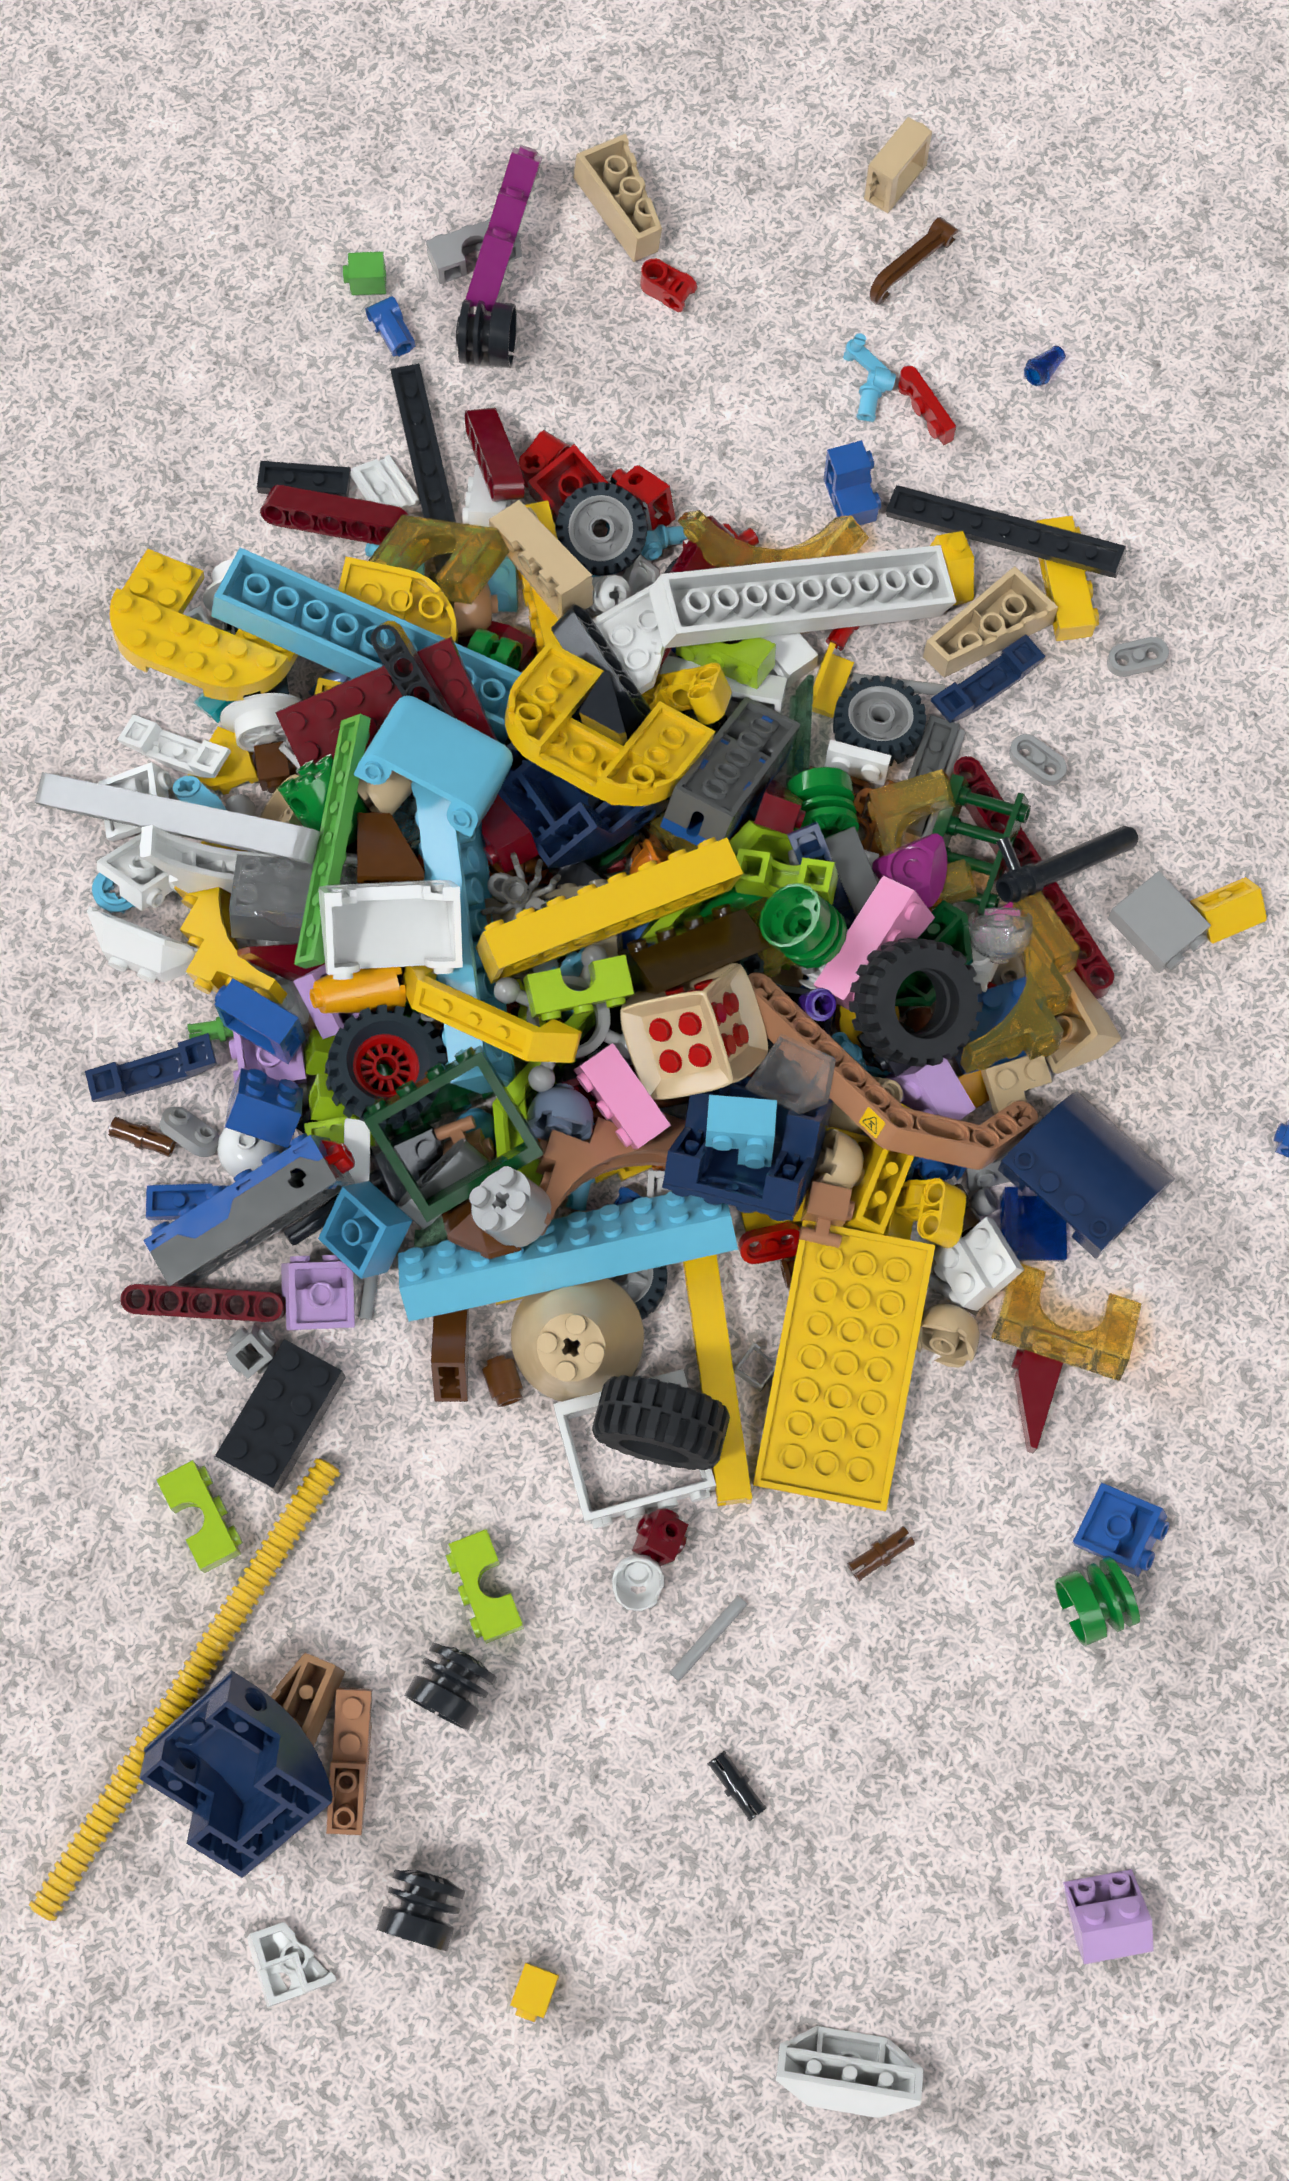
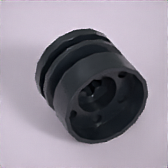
M464 299L456 326V346L458 348L460 364H469L471 351H473L474 364L480 365L484 352H488L489 362L492 367L511 368L514 355H509V352L514 353L517 328L515 304L495 302L491 316L487 315L484 301L477 303L474 314L473 301Z
M432 1643L429 1651L442 1660L438 1664L424 1658L422 1663L434 1673L432 1678L428 1679L415 1675L404 1696L433 1714L438 1712L437 1716L469 1731L479 1710L467 1700L470 1694L486 1698L488 1692L476 1685V1682L480 1680L493 1685L497 1677L489 1672L482 1662L454 1647Z
M395 1869L392 1878L407 1882L406 1889L403 1891L389 1887L388 1893L401 1899L402 1902L400 1907L383 1906L376 1930L425 1946L448 1951L454 1927L440 1919L442 1913L459 1914L460 1908L446 1904V1899L448 1895L463 1899L466 1890L460 1889L450 1882L449 1879L423 1871Z

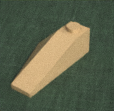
M1042 934L1022 953L1026 976L1030 975L1057 1025L1053 1047L1044 1049L1042 1052L1053 1072L1059 1074L1099 1059L1122 1038L1105 1009L1048 935Z

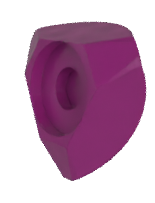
M934 833L899 847L875 859L872 863V870L879 880L885 876L915 890L927 908H929L938 900L947 874V852L943 837Z

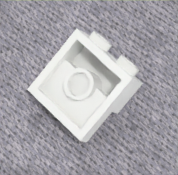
M152 762L98 782L102 785L169 798L168 789L173 786L170 774ZM104 820L106 838L112 842L142 833V828Z
M140 833L97 861V871L119 885L120 896L143 911L149 906L157 908L162 904L167 894L172 891L177 893V891L174 889L175 886L169 883L168 873L140 858L142 834Z
M985 1217L964 1237H960L956 1245L951 1248L942 1247L933 1256L937 1263L934 1266L936 1275L941 1280L948 1282L952 1289L949 1292L952 1302L961 1308L975 1311L982 1308L1024 1271L996 1222L989 1217Z

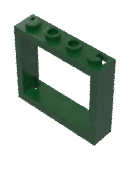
M481 1045L474 1049L471 1046L464 1051L463 1049L454 1055L456 1060L445 1066L439 1063L425 1072V1078L417 1083L410 1080L402 1084L395 1090L396 1095L386 1101L383 1097L375 1100V1103L366 1108L368 1111L364 1113L363 1121L426 1222L467 1200L475 1187L480 1186L488 1176L499 1171L502 1167L508 1166L518 1170L544 1154L540 1142ZM478 1066L524 1142L426 1199L380 1125V1122Z

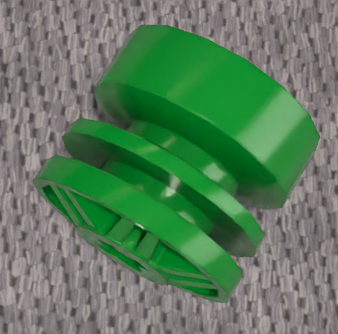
M832 767L813 768L797 774L787 783V789L803 800L801 810L806 811L801 828L818 822L824 838L855 826L858 832L859 821L856 816L857 809L853 803L852 779L847 772Z
M797 883L788 884L780 888L766 901L761 911L759 925L762 936L793 963L806 969L818 968L830 962L840 952L846 940L847 926L844 916L810 886Z
M1110 1556L1100 1560L1099 1566L1095 1563L1087 1566L1089 1582L1077 1570L1054 1580L1056 1594L1062 1609L1064 1610L1074 1605L1079 1618L1069 1622L1074 1635L1084 1647L1107 1637L1106 1620L1117 1633L1124 1630V1622L1129 1627L1140 1623V1613L1133 1589L1118 1564Z

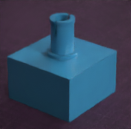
M370 1181L342 1186L318 1239L360 1279L388 1272L413 1220Z

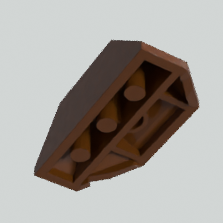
M469 1198L441 1214L450 1242L467 1250L480 1252L481 1256L487 1259L522 1250L521 1247L501 1244L479 1228L473 1219L472 1204Z

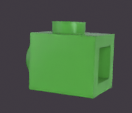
M384 252L348 253V265H343L344 284L349 283L351 295L386 294Z

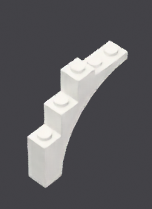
M154 825L142 827L140 858L168 873L169 883L187 893L221 887L229 893L235 894L234 883L237 862L268 864L284 874L302 875L298 870L277 865L276 857L218 848L189 841L172 835Z

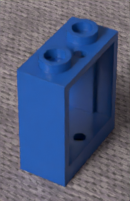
M232 978L228 986L223 985L217 992L214 1005L223 1025L286 1064H289L306 1039L299 1018Z

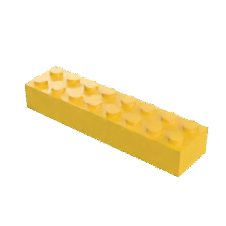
M715 837L709 838L699 843L696 850L688 853L686 849L678 850L670 854L665 862L659 864L655 860L639 866L637 868L639 872L628 876L626 872L616 874L607 880L608 884L596 887L595 884L587 885L577 891V896L566 899L565 896H559L546 903L547 907L535 911L534 907L517 913L515 915L517 919L507 923L500 919L484 927L486 931H483L476 950L490 983L493 984L501 978L511 977L730 891L743 872L728 838L719 841Z

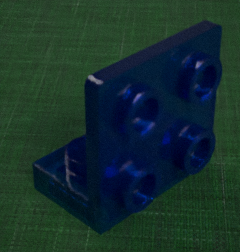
M1004 1187L1000 1195V1231L1019 1261H1066L1067 1222L1038 1196H1018V1187Z

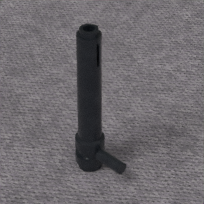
M1122 826L1038 863H1027L1023 866L1020 865L1009 838L1005 837L996 843L1009 872L1002 874L1001 878L996 882L997 893L1004 902L1017 903L1026 899L1027 896L1031 897L1042 892L1044 887L1133 849L1138 842V834L1134 828Z

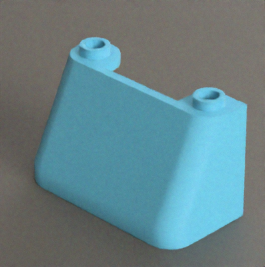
M403 696L399 698L359 761L354 776L367 783L380 785L387 781L392 771L397 772L451 801L447 809V821L454 829L471 838L494 803L512 766L513 757L509 748L416 697Z

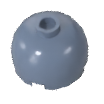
M561 1083L556 1084L545 1092H539L534 1097L529 1106L526 1121L539 1139L547 1141L553 1129L585 1141L592 1134L593 1111L588 1099L584 1095L574 1090L571 1085Z

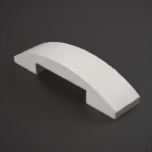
M132 715L117 739L121 744L169 768L204 778H215L231 753L228 748L204 740L201 744L162 730L156 722L136 715Z

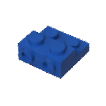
M1101 1482L1072 1543L1075 1547L1103 1559L1110 1556L1121 1570L1139 1577L1142 1569L1148 1571L1152 1566L1155 1552L1151 1550L1157 1539L1162 1541L1165 1538L1169 1529V1522L1166 1521L1167 1515L1163 1508Z

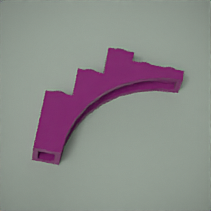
M520 145L519 149L514 147L511 152L465 299L472 300L475 307H477L479 301H484L486 310L492 312V308L497 301L522 218L542 161V157L537 155L538 152L536 150Z

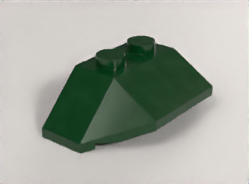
M943 900L931 912L935 918L918 939L946 943L952 946L953 951H960L967 958L964 965H971L973 963L968 915ZM915 971L906 977L897 991L895 1006H931L936 1001V993L929 977L922 971Z

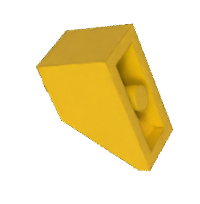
M959 531L936 535L930 546L941 545L956 599L954 605L973 601L974 555L964 532Z

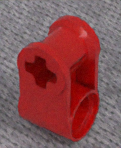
M657 258L646 260L642 265L640 279L642 291L674 311L682 312L685 307L684 302L698 288L696 281L687 273L680 272Z
M546 430L541 431L519 458V467L523 475L524 487L529 488L528 481L570 448V445Z

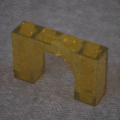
M402 515L368 561L416 571L424 562L434 556L453 553L435 579L448 601L472 605L510 551L497 528Z
M943 769L870 790L871 801L867 802L870 817L872 820H876L878 831L874 832L875 841L878 849H883L884 855L902 847L903 836L915 820L925 815L956 807L949 776ZM964 859L947 864V874L943 890L934 905L928 908L929 910L935 909L943 900L953 904L978 896L971 866Z
M1021 1264L1024 1271L1004 1288L991 1339L1120 1381L1130 1360L1142 1303L1109 1293L1097 1327L1087 1331L1069 1330L1051 1321L1041 1308L1040 1293L1046 1271Z

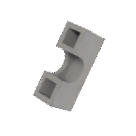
M491 218L474 225H466L459 230L447 234L437 235L426 241L428 258L439 284L467 275L465 257L471 252L480 251ZM518 234L509 261L522 257L521 241Z

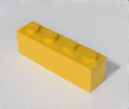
M1073 515L1036 521L1081 534L1079 526L1075 527ZM1038 558L1046 596L1058 606L1052 624L1056 642L1092 637L1095 627L1099 625L1098 609L1092 606L1093 586L1091 580L1087 581L1086 570Z
M900 1103L904 1108L911 1109V1108H909V1107L903 1105L902 1103ZM873 1141L863 1165L865 1169L864 1178L858 1186H855L850 1201L855 1202L851 1221L846 1220L842 1227L883 1235L914 1156L886 1150Z

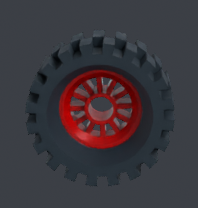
M378 1005L374 1013H371L369 1007L360 1011L358 1018L352 1015L346 1020L344 1028H339L328 1053L325 1074H328L326 1080L328 1091L333 1089L334 1092L332 1100L336 1107L341 1103L344 1105L343 1114L350 1119L355 1114L360 1117L359 1120L363 1121L364 1113L368 1111L366 1108L374 1104L375 1100L383 1097L386 1101L397 1094L393 1084L398 1088L404 1084L401 1079L407 1080L406 1082L413 1080L414 1083H417L426 1077L425 1072L439 1063L445 1066L447 1062L446 1053H440L443 1042L440 1036L437 1038L432 1037L435 1028L429 1022L424 1027L418 1023L421 1015L413 1011L409 1018L403 1015L404 1007L396 1006L394 1012H387V1005ZM382 1048H387V1052L385 1054L383 1053ZM392 1050L397 1052L395 1056L391 1055ZM401 1057H403L404 1060H405V1061L398 1062V1060H399ZM387 1064L391 1067L393 1074L383 1076L377 1071L376 1066ZM371 1077V1079L366 1083L364 1079ZM375 1083L378 1085L377 1090L372 1088ZM383 1086H386L387 1092L382 1091ZM440 1088L380 1122L383 1130L387 1124H392L393 1129L401 1128L407 1120L410 1124L418 1120L422 1112L425 1114L430 1108Z

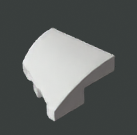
M285 1922L250 1933L247 1937L267 2008L336 1982L335 1975L324 1968L313 1956L314 1953L295 1937V1933ZM280 1972L289 1976L291 1981L289 1990L285 1986L279 1974Z

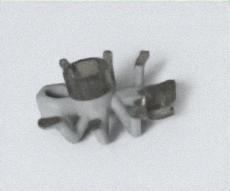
M515 852L511 853L513 866L518 877H512L506 873H495L489 878L487 883L490 894L498 902L508 904L500 908H485L480 912L484 916L492 913L503 915L510 909L515 908L516 911L512 919L514 920L517 919L515 915L521 912L523 908L534 907L537 911L547 907L546 903L557 896L543 900L539 899V896L554 891L556 883L561 880L560 874L555 875L547 887L532 893L542 879L541 869L543 860L539 859L537 861L535 877L528 886L525 882L524 872L520 866L517 854Z

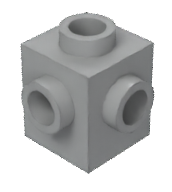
M255 1323L247 1330L242 1326L228 1339L231 1344L225 1355L230 1365L249 1379L256 1372L261 1374L267 1369L277 1348L274 1345L276 1341L267 1329H259ZM251 1343L257 1351L249 1350L247 1344Z

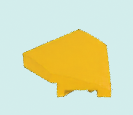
M217 727L209 742L226 747L231 753L215 778L194 777L198 778L207 789L213 791L220 790L225 795L229 794L233 787L247 781L253 784L259 781L253 762V752L245 751L238 747L235 733Z

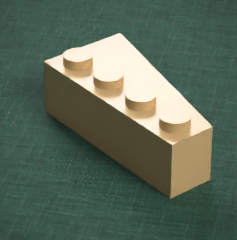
M518 500L489 519L491 537L558 620L573 604L580 606L584 610L593 605L594 587L592 585V574L538 520L537 515L530 507L527 508Z

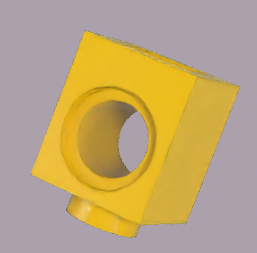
M525 1963L510 2006L517 2008L515 2015L532 2022L536 2021L537 2016L545 2018L550 1999L560 1975Z

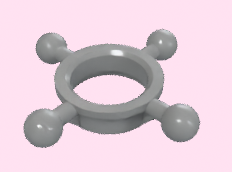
M599 945L586 947L581 955V961L584 966L579 977L562 976L566 986L574 991L586 990L590 984L588 965L592 961L608 958L606 950ZM511 977L499 979L494 986V995L497 1000L505 1004L516 1001L527 1006V1022L540 1027L539 1017H531L526 991L521 990L519 983ZM606 1003L593 1005L596 1015L595 1030L587 1042L578 1046L575 1059L590 1054L603 1041L609 1044L613 1043L623 1058L631 1059L624 1034H619L609 1029L610 1009L607 1008ZM541 1062V1065L534 1067L530 1071L528 1081L534 1090L545 1092L552 1088L555 1082V1074L552 1070L556 1062Z

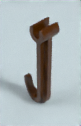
M938 217L929 228L928 234L877 275L870 289L871 302L875 305H880L890 295L887 290L893 284L901 280L942 245L948 248L956 240L953 236L959 230L942 217Z

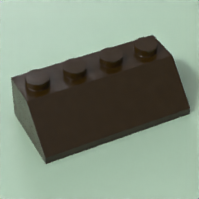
M722 904L712 908V914L705 917L696 915L683 921L684 925L674 929V926L659 929L655 932L656 937L648 940L646 938L632 940L627 943L628 948L617 953L618 956L626 955L633 990L659 994L770 948V946L744 908Z

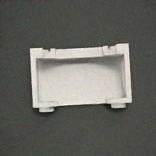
M449 880L326 885L319 887L326 973L333 975V979H352L353 973L359 972L360 969L425 965L426 967L433 968L435 974L454 973V968L463 967L460 887Z

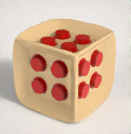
M731 963L659 994L638 991L626 1000L627 1004H623L620 1010L622 1030L637 1078L653 1100L679 1098L723 1088L751 1074L764 1062L768 1054V1041L764 1022L753 987L741 964Z

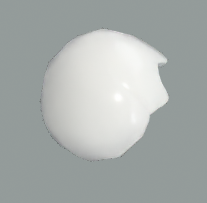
M633 1554L621 1560L616 1566L612 1577V1588L616 1600L627 1610L642 1611L653 1607L657 1603L658 1596L664 1587V1576L659 1563L650 1556ZM645 1586L646 1591L636 1594L631 1591V1587Z

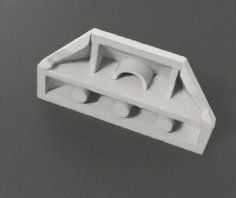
M89 906L87 910L101 950L108 960V965L122 972H125L127 968L138 972L137 976L150 983H154L155 980L165 983L187 974L185 971L199 948L128 922Z
M816 2026L797 2035L790 2041L787 2040L780 2044L776 2081L807 2106L881 2118L921 2104L923 2068L918 2063H914L904 2051L888 2038Z

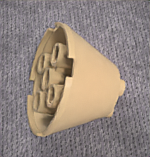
M609 1278L525 1296L520 1302L512 1322L511 1347L514 1359L522 1375L539 1392L561 1402L601 1392L604 1383L613 1376L627 1375L631 1377L639 1364L643 1351L644 1328L639 1310L630 1295ZM568 1338L571 1341L578 1340L580 1342V1345L573 1346L569 1342Z

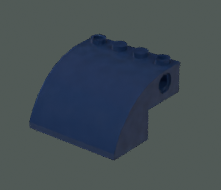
M583 704L571 716V718L582 723L579 711ZM512 742L507 746L512 753L513 762L498 795L531 831L539 855L551 869L576 864L610 849L637 832L668 807L671 797L645 806L611 805L604 801L594 809L587 803L588 797L582 795L576 786L522 756Z
M749 1076L717 1090L690 1095L685 1127L668 1150L662 1188L671 1190L673 1194L681 1197L689 1195L700 1197L705 1202L713 1205L724 1203L736 1206L737 1210L744 1213L756 1211L767 1214L776 1221H793L814 1175L834 1102L824 1094ZM709 1095L777 1100L771 1167L749 1168L738 1164L739 1149L721 1151L705 1146Z
M1078 1091L1065 1098L1034 1126L1001 1160L998 1171L1021 1192L1028 1187L1075 1230L1071 1237L1095 1259L1106 1250L1129 1224L1132 1225L1175 1180L1169 1172Z
M232 1670L144 1748L145 1755L139 1779L192 1812L186 1844L241 1878L246 1876L332 1803L333 1794L323 1763L302 1728L271 1696Z

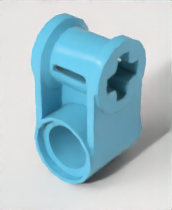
M183 776L173 784V792L180 801L226 810L218 796L211 793L194 776Z

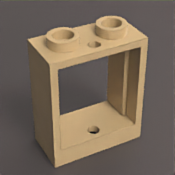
M907 117L868 165L864 199L887 214L927 166L932 131L926 125Z

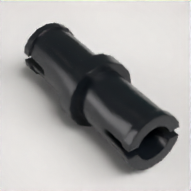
M725 1750L707 1763L726 1788L724 1792L727 1797L732 1796L746 1815L748 1821L754 1819L757 1814L759 1815L767 1808L748 1784L750 1779L746 1774L742 1776Z

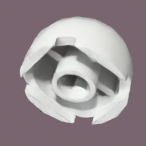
M224 1128L219 1136L217 1148L222 1167L232 1177L247 1169L254 1171L263 1165L261 1160L273 1152H283L282 1146L228 1128Z

